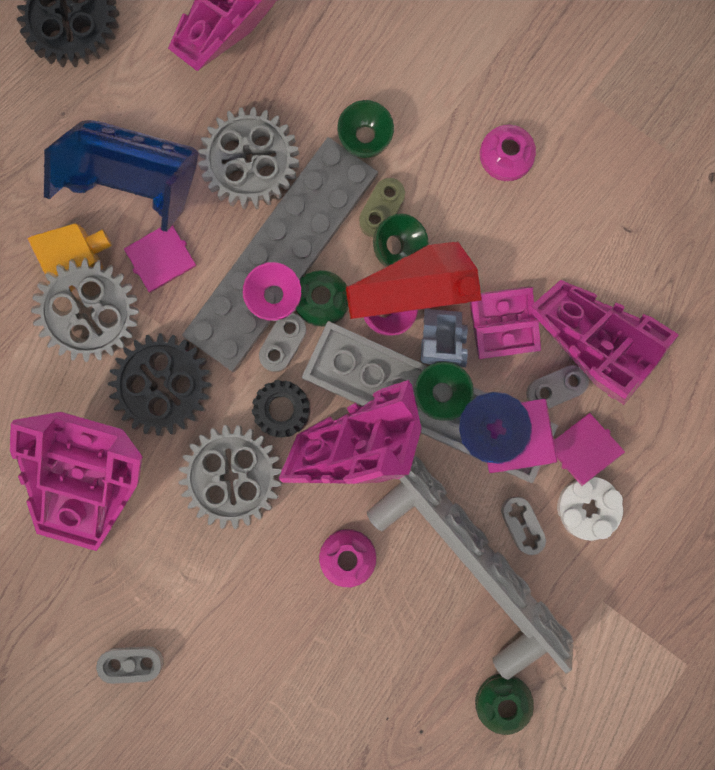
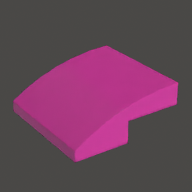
M528 286L481 293L482 301L470 302L479 359L541 351L539 321L529 311L530 306L534 303L533 287Z
M546 399L478 410L489 473L557 463Z

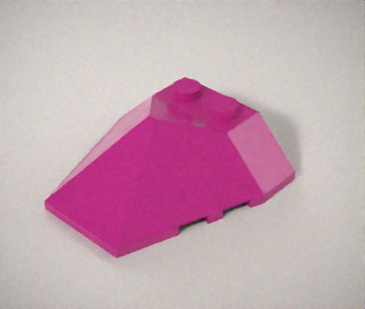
M194 0L189 14H182L168 49L198 71L249 35L277 0Z
M560 280L530 306L529 311L599 389L625 405L649 377L679 334L650 316L642 314L641 318L624 312L625 306L615 302L613 307L595 300L596 294Z
M407 380L382 388L373 393L375 399L364 406L359 407L357 403H354L347 407L349 413L336 420H333L330 416L297 434L279 476L282 483L361 484L381 483L409 475L422 430L410 381Z
M64 412L15 419L11 422L10 453L12 459H17L21 473L18 475L20 484L26 486L29 496L26 503L36 534L97 551L139 484L143 456L123 429Z

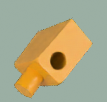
M79 224L67 225L27 238L44 274L49 271L56 276L58 275L56 266L61 264L68 270L70 259L75 261L77 267H81L83 259L87 258L89 267H94L96 261L100 260L97 253L112 246L104 229L88 236L85 229ZM73 285L69 286L71 292L76 289Z

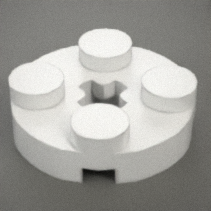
M594 477L583 486L575 480L565 486L560 493L557 511L564 527L570 534L589 541L606 539L618 528L622 520L623 498L612 484L601 478ZM592 499L595 501V506L598 510L596 514L592 513L590 517H586V510L582 509L584 503L589 504Z

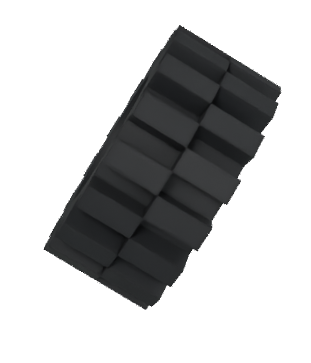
M275 380L273 383L265 384L264 388L258 390L257 396L252 402L254 404L252 415H254L255 423L263 432L274 437H290L297 432L299 433L304 425L307 424L310 415V403L304 391L290 381ZM278 397L290 399L294 407L292 416L282 422L274 420L269 411L271 402Z

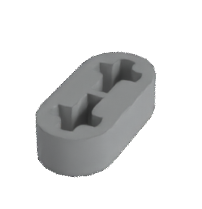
M514 496L505 500L501 513L516 546L520 551L528 555L540 553L545 547L546 538L531 505L521 497ZM513 503L524 507V510L520 512L524 521L521 524L517 517L509 516L508 512L512 511L511 504ZM525 527H527L530 534L537 535L538 537L534 541L535 547L533 548L522 543L526 539L523 531Z

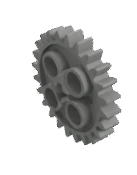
M252 107L250 115H245L243 108H239L238 117H234L230 111H227L228 121L224 122L217 117L216 121L219 127L217 129L207 127L211 138H201L203 145L207 147V149L198 150L200 157L206 159L198 163L200 169L206 171L202 174V178L205 182L211 181L208 185L211 192L219 190L217 195L219 200L222 201L229 196V204L232 207L238 200H240L243 209L247 208L249 201H252L255 208L259 209L260 200L264 199L267 205H271L270 196L274 195L281 199L282 196L279 189L282 187L289 190L290 184L287 178L296 179L297 177L296 172L290 169L299 167V160L293 158L299 155L298 147L292 146L296 142L295 136H286L289 132V127L287 124L279 127L280 119L278 116L269 121L267 110L260 117L257 116L255 107ZM261 136L270 139L264 146L254 144L256 139ZM230 141L239 143L238 147L233 151L224 149L225 145ZM272 153H276V156L271 157L269 155ZM252 154V162L246 163V155ZM224 160L229 161L226 164H222V161ZM264 166H271L275 169L269 176L259 174L260 169ZM234 171H242L244 173L243 177L238 181L229 180L230 174Z
M84 258L81 267H77L75 261L70 259L68 270L61 264H58L56 266L58 275L56 276L48 271L45 276L50 283L39 282L37 285L44 294L37 293L32 297L33 300L41 303L31 308L32 313L41 315V317L34 320L33 325L44 326L38 336L40 338L51 337L47 345L48 348L56 344L60 345L58 353L60 356L66 350L71 351V360H75L78 353H83L85 362H88L90 353H94L96 358L101 360L103 350H106L111 356L114 355L112 345L116 344L118 347L123 348L124 342L121 337L132 338V332L127 326H137V321L130 317V315L139 313L138 308L130 306V304L137 301V296L127 295L132 289L131 283L121 285L124 274L120 273L113 277L111 275L113 266L110 265L103 271L101 270L100 260L96 261L94 267H89L87 258ZM89 281L96 282L100 286L101 291L98 295L89 296L84 293L82 289L83 284ZM73 285L76 288L85 307H93L91 317L98 327L101 328L102 334L96 333L86 313H78L81 305L70 291L69 286ZM58 297H66L71 301L72 308L68 311H60L55 307L54 300ZM105 309H111L118 317L112 323H105L99 317L100 312ZM75 325H84L89 330V335L84 338L75 337L72 334L71 328Z
M224 425L222 435L212 428L211 439L204 435H199L202 445H189L194 452L193 456L183 455V458L189 462V466L181 467L179 471L187 474V478L178 482L180 485H188V490L181 496L192 497L193 500L189 503L188 509L198 506L200 510L197 513V518H201L206 514L209 515L208 525H212L216 519H220V528L224 529L228 521L231 520L233 528L237 529L239 528L240 519H243L244 523L249 526L252 524V514L259 520L263 518L260 510L261 507L267 510L273 508L267 501L269 498H279V495L273 491V487L282 486V482L275 480V475L280 474L282 469L274 468L273 464L279 461L280 457H270L269 453L273 450L274 446L270 445L263 448L262 444L265 437L260 436L253 440L254 430L249 429L244 436L242 435L241 426H236L234 433L231 434L229 426ZM228 448L231 449L232 472L239 475V478L233 481L236 505L231 504V483L229 480H224V474L229 473L226 449ZM243 450H248L253 455V463L249 468H243L238 464V455ZM211 454H216L221 459V467L216 472L209 470L206 464L207 458ZM245 482H251L256 486V496L252 500L244 498L241 494V487ZM215 485L220 486L224 490L225 496L221 503H215L210 498V490Z

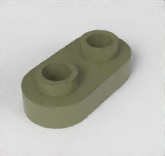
M385 178L376 185L359 218L360 228L365 235L373 238L378 225L387 217L398 213L405 198V189L400 181L394 178ZM386 189H393L395 195L387 197L384 191ZM377 215L381 221L378 224H372L369 218Z

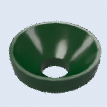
M371 100L357 101L350 104L341 113L337 125L338 137L343 147L352 155L360 158L375 157L387 149L394 134L393 119L389 111L381 104ZM363 127L372 129L375 134L373 140L368 143H363L356 137L358 130Z
M403 213L394 214L384 219L376 228L373 236L375 255L385 267L429 245L428 235L422 223L413 216ZM391 236L398 238L401 243V250L398 254L391 253L387 248V241Z
M318 270L305 275L300 280L301 299L296 310L304 321L313 326L325 327L328 321L335 324L344 317L349 306L346 293L347 285L341 277L330 271ZM317 287L327 288L331 293L330 300L325 304L315 303L312 300L314 289Z
M437 362L425 368L418 376L414 393L417 405L424 414L434 420L449 421L460 417L467 411L473 401L474 388L470 376L463 368L450 362ZM443 383L450 387L452 394L448 401L439 402L434 398L433 389L437 384Z
M496 674L486 679L480 685L475 697V709L479 719L489 730L496 734L512 735L524 729L530 722L534 711V701L531 691L520 678L513 676L507 680L501 674ZM512 700L516 703L517 709L512 717L504 718L499 715L498 706L502 701Z

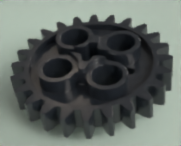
M24 0L26 5L17 6V9L23 15L17 18V22L23 27L19 31L26 39L25 42L30 49H34L39 58L45 56L49 64H53L57 59L60 66L65 67L67 60H70L72 65L77 67L78 59L82 58L88 65L89 55L93 54L99 59L98 49L100 47L106 50L110 49L105 41L106 39H116L111 30L119 28V24L115 17L120 15L118 9L114 6L117 4L116 0H85L82 3H78L79 0H66V3L64 0ZM53 1H56V3L53 6L47 7L48 4H50ZM91 26L87 32L80 33L84 27ZM60 30L56 36L50 37L51 33ZM71 31L73 32V41H72V42H70V39H71V35H70V34H71Z
M159 333L157 342L154 341L152 336L146 335V344L144 345L136 339L133 340L135 350L132 351L124 347L123 350L127 356L125 360L115 358L116 362L121 365L120 369H110V373L117 376V380L108 382V385L117 388V392L111 394L109 398L120 401L114 407V410L126 411L121 419L122 421L127 422L134 419L132 429L137 430L144 424V434H150L154 427L157 436H163L165 427L172 435L176 434V425H179L183 430H187L186 420L190 419L197 422L198 418L194 412L196 410L206 411L205 407L200 404L201 401L211 400V397L204 393V389L213 387V384L204 381V378L212 373L210 370L201 369L207 360L205 358L195 359L199 350L195 347L187 351L189 342L183 340L178 346V337L172 335L168 342H166V337L162 333ZM160 355H166L168 365L165 369L157 371L155 360ZM143 364L148 367L155 377L165 380L164 386L181 401L180 405L177 406L166 392L157 389L158 384L141 369ZM142 376L145 380V387L141 392L135 393L132 388L133 381L137 377ZM181 377H188L190 380V388L185 393H179L176 388L177 381ZM163 398L167 402V410L164 414L158 416L154 412V404L157 400Z

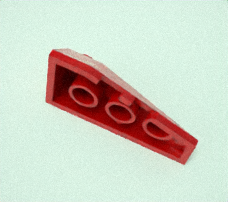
M458 241L427 245L419 251L346 287L350 319L482 301L478 269Z

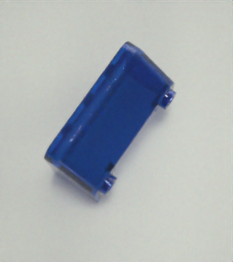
M95 120L80 121L44 149V198L51 199L63 187L69 188L74 193H86L97 184L153 199V210L162 216L161 230L167 232L184 210L197 167L198 151L187 145Z

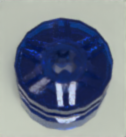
M489 392L477 396L467 404L460 418L459 432L463 445L472 456L486 463L504 464L514 461L525 452L531 441L532 424L528 411L518 399L507 393ZM497 421H501L506 433L505 435L499 434L497 439H493V433L488 430L489 426L496 425Z

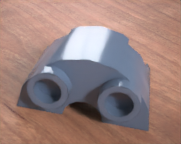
M425 309L423 319L424 330L421 341L422 363L432 365L437 362H450L466 368L468 349H463L462 343L466 344L468 326L462 325V312Z

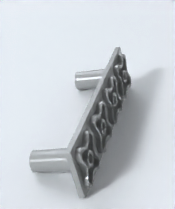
M414 455L409 475L399 478L401 483L367 511L370 522L378 530L384 531L415 506L524 634L493 657L494 666L501 676L509 680L547 652L566 674L572 670L574 642L570 633L556 621L543 602H537L532 597L528 584L513 571L501 553L497 552L495 554L489 547V541L485 534L471 522L461 506L457 503L452 504L446 497L447 492L443 485L428 472L423 462Z

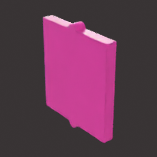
M171 222L124 248L134 266L133 272L140 276L149 293L196 267L195 262L186 249V241L181 240Z
M590 413L554 440L557 459L562 463L561 468L567 469L581 486L585 485L625 453L620 445L610 436V430H605Z

